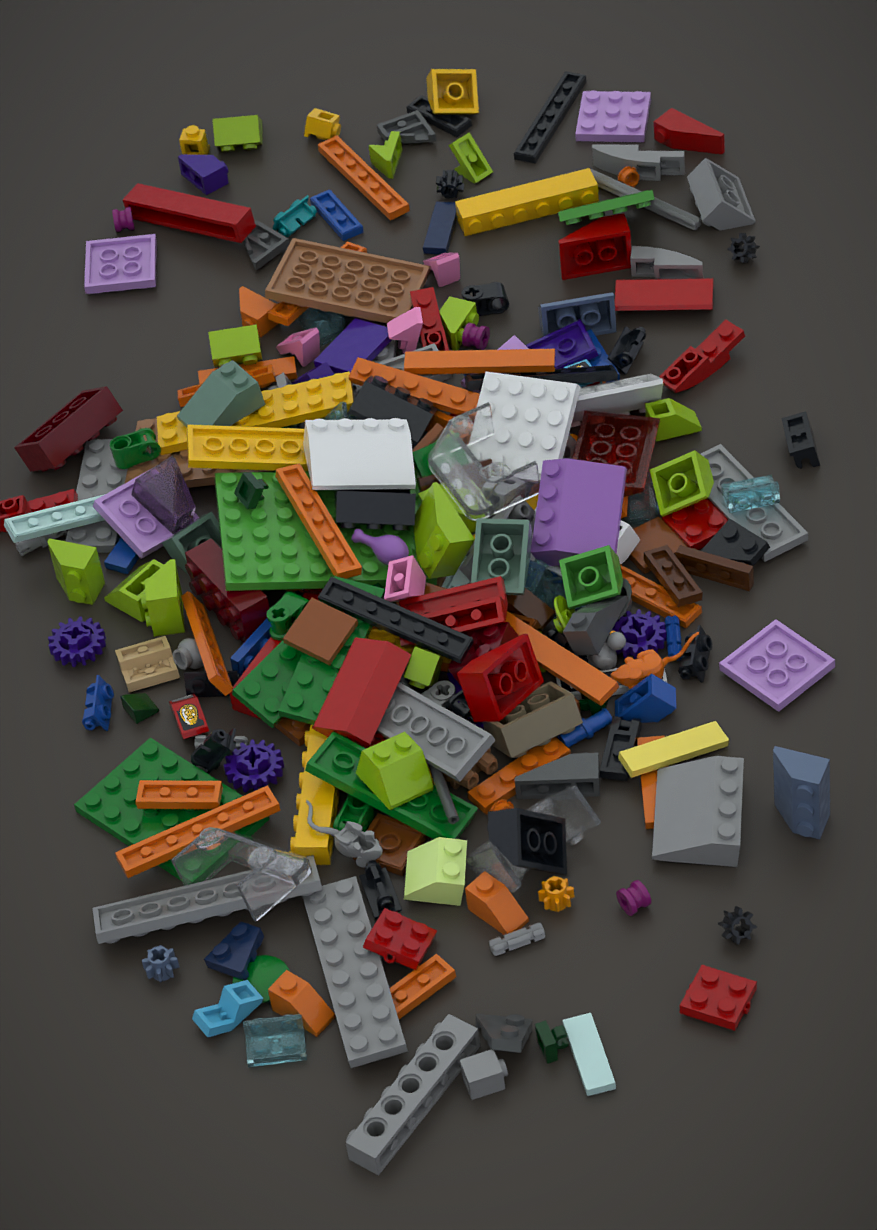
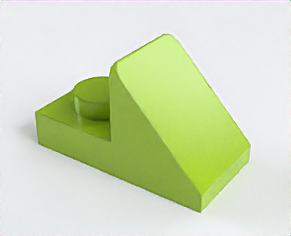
M391 131L389 139L385 140L384 145H369L371 163L387 178L393 179L402 152L401 135L398 131Z
M470 132L448 145L460 164L454 170L475 184L493 173Z

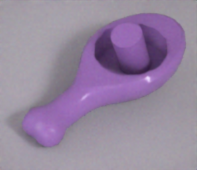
M358 528L355 529L351 540L354 543H363L369 546L377 559L386 565H389V561L409 556L407 544L398 536L383 535L372 537Z

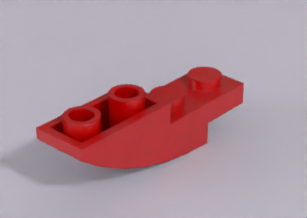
M434 287L410 291L412 307H420L423 322L419 335L421 348L435 343L439 351H449Z
M725 319L696 349L690 346L659 376L663 379V385L677 393L704 381L731 359L729 352L745 337L744 330Z
M75 489L31 501H27L24 495L0 501V532H7L4 527V519L78 501V494Z

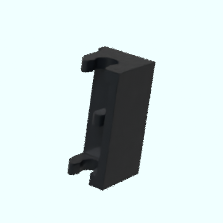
M807 412L781 418L790 457L793 456L796 466L802 469L801 460L804 458H809L813 467L820 466Z

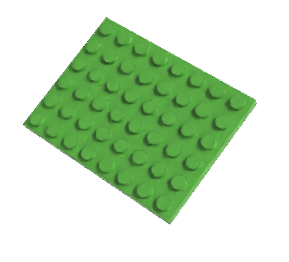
M414 469L416 488L410 489V494H416V514L417 510L421 505V500L418 494L420 493L416 479L420 476L417 469ZM305 471L310 480L309 471ZM245 472L215 473L226 591L324 588L330 577H334L276 479V472H251L256 479H263L269 486L268 489L263 490L262 495L264 499L258 502L256 509H246L234 494L241 475ZM316 490L334 520V492L338 490ZM336 523L362 566L361 575L347 578L349 580L372 586L379 583L382 587H386L388 565L380 562L369 546L363 543H354L351 540L357 528L372 537L383 535L398 536L407 544L409 556L413 555L417 561L414 526L408 525L407 531L393 530V525L382 524V529H366L367 524L356 523V528H340V523ZM421 567L426 576V582L437 585V578L429 579Z

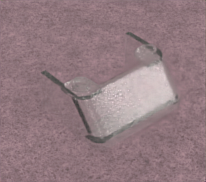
M489 402L452 418L428 455L430 470L465 516L473 521H476L477 518H488L539 494L540 481L538 465L535 461L514 471H511L506 464L500 462L491 463L483 467L467 447L495 434Z
M576 785L549 795L528 809L529 811L565 818L566 843H569L570 846H573L585 837L583 835L585 830L602 823ZM489 839L466 856V862L474 872L480 875L486 871L506 885L511 893L522 886L520 880L530 870L513 866Z
M213 827L204 829L195 840L171 859L184 886L210 880L231 861L253 869L236 886L255 921L261 919L306 879L312 871L305 856L250 836Z

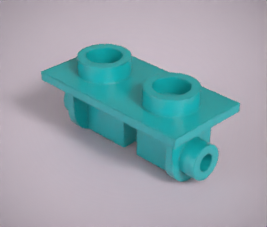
M307 195L302 200L297 199L286 212L281 211L273 219L274 225L272 229L278 230V233L289 237L301 227L296 220L305 225L316 216L317 209L313 205L309 206L307 204L309 196Z

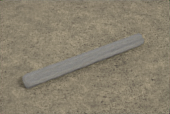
M590 169L598 187L621 197L642 192L594 169ZM656 197L655 200H651L650 206L643 207L692 230H697L701 226L700 217Z

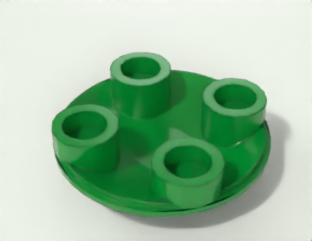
M269 955L256 956L255 961L249 962L247 966L249 976L246 980L263 997L262 1003L269 1002L268 988L286 970L289 971V968L277 957ZM233 977V983L244 981Z

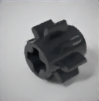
M443 170L442 177H436L437 193L441 192L445 198H457L458 191H464V176H459L456 170Z
M739 233V239L731 238L732 244L728 250L733 254L732 260L740 259L741 263H748V257H757L755 253L760 246L755 244V236L747 237L746 233Z
M735 906L734 912L729 913L724 910L725 917L723 921L718 922V925L722 926L725 930L721 936L725 939L732 937V941L736 944H740L741 938L751 940L750 934L752 929L757 928L750 921L753 914L749 911L743 913L742 908ZM741 921V925L736 926V928L734 929V924H739V922Z

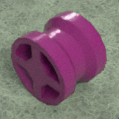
M126 207L122 211L118 209L112 210L116 232H121L122 229L135 230L131 207Z
M467 323L462 335L463 346L470 347L473 345L479 350H484L490 337L489 327H477L474 323Z
M639 880L631 882L629 888H621L616 892L620 906L629 916L636 914L640 907L646 908L652 903L648 890Z

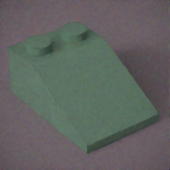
M232 360L223 364L208 376L179 412L177 418L186 427L187 425L231 426L264 406L265 402L258 382Z
M477 518L471 583L501 576L504 579L506 595H524L532 545L530 520Z

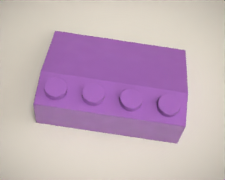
M569 458L543 460L531 553L542 567L560 566L559 560L607 545H610L617 554L627 473L626 467Z

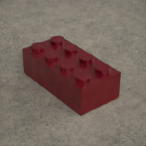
M107 386L81 391L14 448L30 472L39 470L44 472L52 468L57 470L66 464L65 459L79 453L84 448L82 445L87 440L91 441L98 437L100 429L113 424L117 420L116 416L123 410Z
M211 538L185 552L187 560L185 568L191 579L189 587L195 596L199 595L203 599L204 605L209 611L213 610L216 613L219 622L223 626L227 625L230 628L233 637L237 641L241 640L244 643L267 618V611L269 610L268 599L261 590L226 591L222 549Z

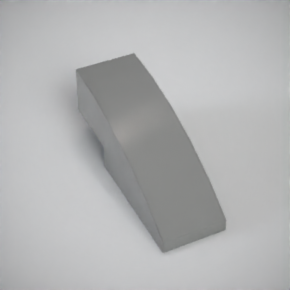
M632 246L631 250L632 277H655V279L703 278V262L693 257L654 247Z

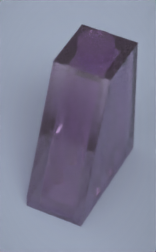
M173 456L135 479L131 495L172 534L184 529L194 521L193 515L196 506L178 463Z

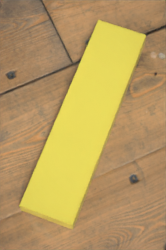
M713 721L620 751L618 759L632 778L727 747L729 739L718 723Z

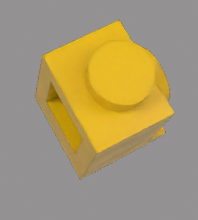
M314 108L307 115L304 136L309 137L312 134L322 140L330 139L336 135L339 136L341 131V124H339L340 115Z
M195 125L183 129L179 139L182 154L208 155L210 144L207 142L205 129H199Z

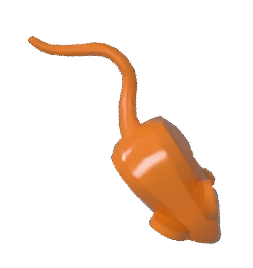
M699 632L693 634L681 651L672 657L662 659L657 652L651 649L637 654V659L632 657L625 658L626 664L613 671L611 678L630 689L651 673L662 679L664 667L668 663L679 659L686 652L693 639L699 635Z

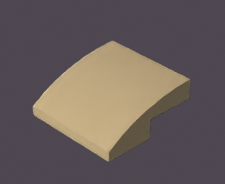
M166 636L115 650L129 693L180 678Z

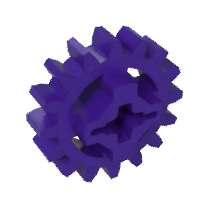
M640 609L636 611V614L627 611V616H622L618 619L611 630L622 633L626 638L625 646L620 650H616L617 655L623 652L624 659L629 656L637 659V654L645 650L653 649L658 653V648L663 649L664 641H667L665 623L660 622V616L658 615L652 618L651 611L646 612L645 615L641 614Z
M79 617L74 622L69 618L68 624L60 622V629H52L53 636L48 637L51 655L54 656L55 661L61 660L64 666L68 662L72 663V667H75L77 662H81L84 666L86 665V660H96L95 654L102 655V648L106 647L104 629H101L99 622L93 624L92 618L83 621L82 617Z
M251 740L250 745L247 746L243 742L240 743V749H234L232 756H226V764H224L228 783H233L235 789L242 786L245 793L249 788H253L256 791L259 787H265L269 783L277 784V777L283 776L282 769L285 768L280 749L275 750L273 743L266 746L265 740H261L259 744H255V741Z

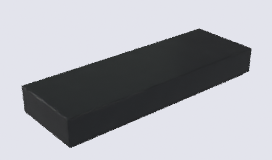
M422 95L406 106L407 113L418 110L427 123L455 137L460 136L472 126V120L461 114H433L428 98Z

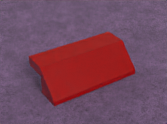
M714 278L617 279L615 286V311L713 309Z
M499 576L400 600L399 606L464 633L506 623L508 601L504 579ZM400 638L401 647L414 645V643Z
M355 637L312 729L327 737L334 731L367 748L373 740L412 654L388 641Z

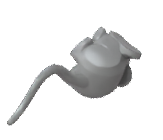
M308 800L306 801L309 806L307 818L309 826L318 832L334 836L337 850L344 856L356 858V864L359 867H366L367 862L376 860L382 855L383 849L379 841L374 838L373 831L363 832L361 825L350 821L346 822L345 827L341 831L331 827H319L312 821L313 806Z

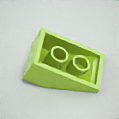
M437 482L433 483L415 514L414 525L417 561L429 579L454 576L475 541Z

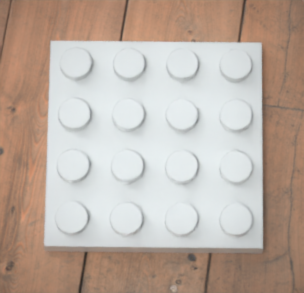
M485 372L466 446V453L470 463L490 458L492 459L496 476L505 472L523 480L540 482L543 460L563 459L581 387L575 383Z

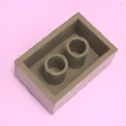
M552 681L538 687L500 722H482L485 731L490 733L496 740L492 746L511 758L521 757L527 753V750L535 746L548 744L551 738L559 734L570 733L575 730L576 726L583 723L573 693Z

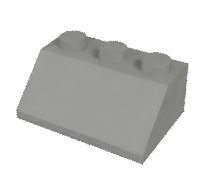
M707 158L687 176L690 184L689 189L694 195L695 205L701 214L700 219L706 226H713L718 230H726L752 225L755 222L739 177Z

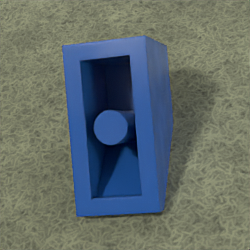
M651 673L615 700V716L631 721L632 718L641 719L642 723L659 722L676 709V688Z

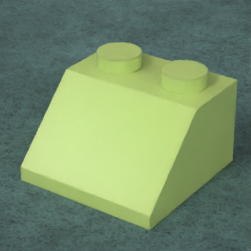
M438 837L408 851L404 900L460 906L465 886L467 840Z

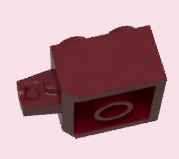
M509 622L464 632L463 634L473 638L474 643L462 663L451 660L448 670L460 685L457 672L471 660L518 637V634Z

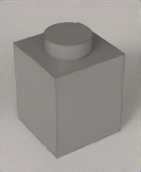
M488 1050L459 1060L462 1078L471 1100L505 1089L504 1077L508 1076V1071L503 1058L498 1060L494 1050Z

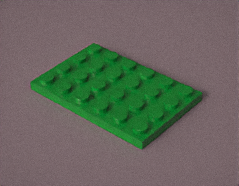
M150 737L76 802L74 807L77 813L127 846H131L213 810L137 809L136 797L140 780H219ZM222 783L223 790L220 806L242 797L241 794ZM265 817L158 866L187 885L202 882L258 831L270 817Z

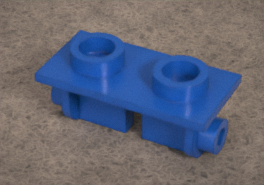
M97 675L96 683H92L86 690L85 706L87 709H84L82 724L87 730H94L95 727L101 726L105 731H108L114 692L111 685L106 683L100 675Z

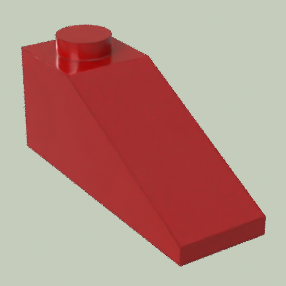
M670 108L653 121L654 140L672 149L721 155L725 153L723 133L673 108Z

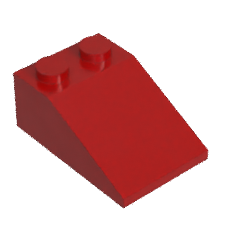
M625 213L600 217L558 240L562 280L631 268V236Z
M522 634L471 660L457 672L474 722H500L544 683L528 634Z

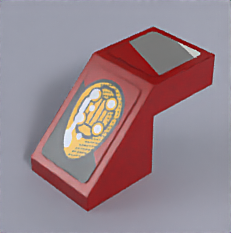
M195 694L169 701L171 711L175 715L180 736L183 739L209 732L198 697Z

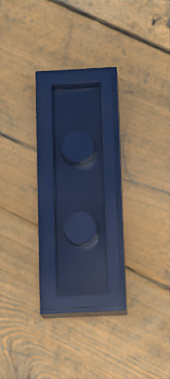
M455 202L435 203L423 245L424 254H443L448 252L457 220Z

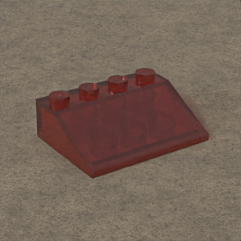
M584 411L572 459L624 466L627 469L624 497L644 492L660 418Z

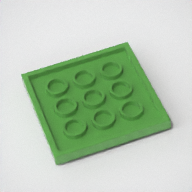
M653 189L561 210L558 212L560 222L565 221L566 225L582 221V216L589 215V219L603 217L605 215L604 211L612 210L613 214L625 212L628 210L627 206L636 204V208L650 206L651 200H655Z

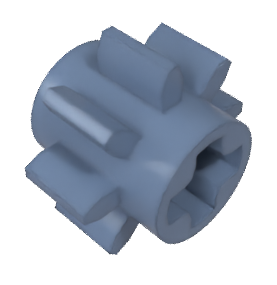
M162 945L151 950L148 949V958L142 959V965L144 970H146L147 978L151 979L153 977L159 982L168 980L170 977L173 978V969L179 968L178 958L175 957L174 949L168 950L162 947Z

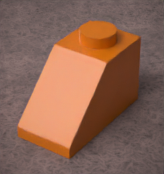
M244 286L239 288L242 326L257 324L259 337L261 338L279 324L268 320V312L277 304Z
M486 871L465 888L468 910L503 935L521 929L529 922L528 916L506 885Z
M288 970L268 988L272 1010L316 1037L335 1018V1013L307 981Z

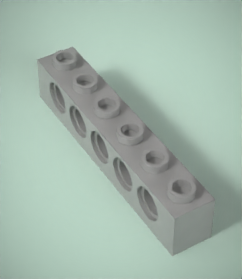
M450 1014L446 1016L442 1023L439 1022L434 1027L430 1038L425 1044L422 1043L418 1047L410 1063L401 1068L398 1078L394 1083L384 1089L381 1099L374 1108L368 1109L358 1128L353 1129L346 1139L349 1160L377 1175L383 1171L461 1072L459 1060L474 1055L481 1046L478 1028Z

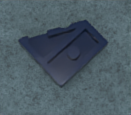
M240 922L204 958L207 967L245 981L249 976L247 966L249 962L255 961L257 949L261 946L264 934L259 927Z

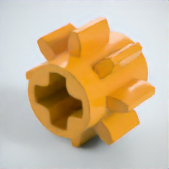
M553 876L547 881L541 882L542 890L538 891L539 901L544 902L545 910L550 909L560 912L566 907H571L570 898L575 897L574 887H569L567 878L562 879Z

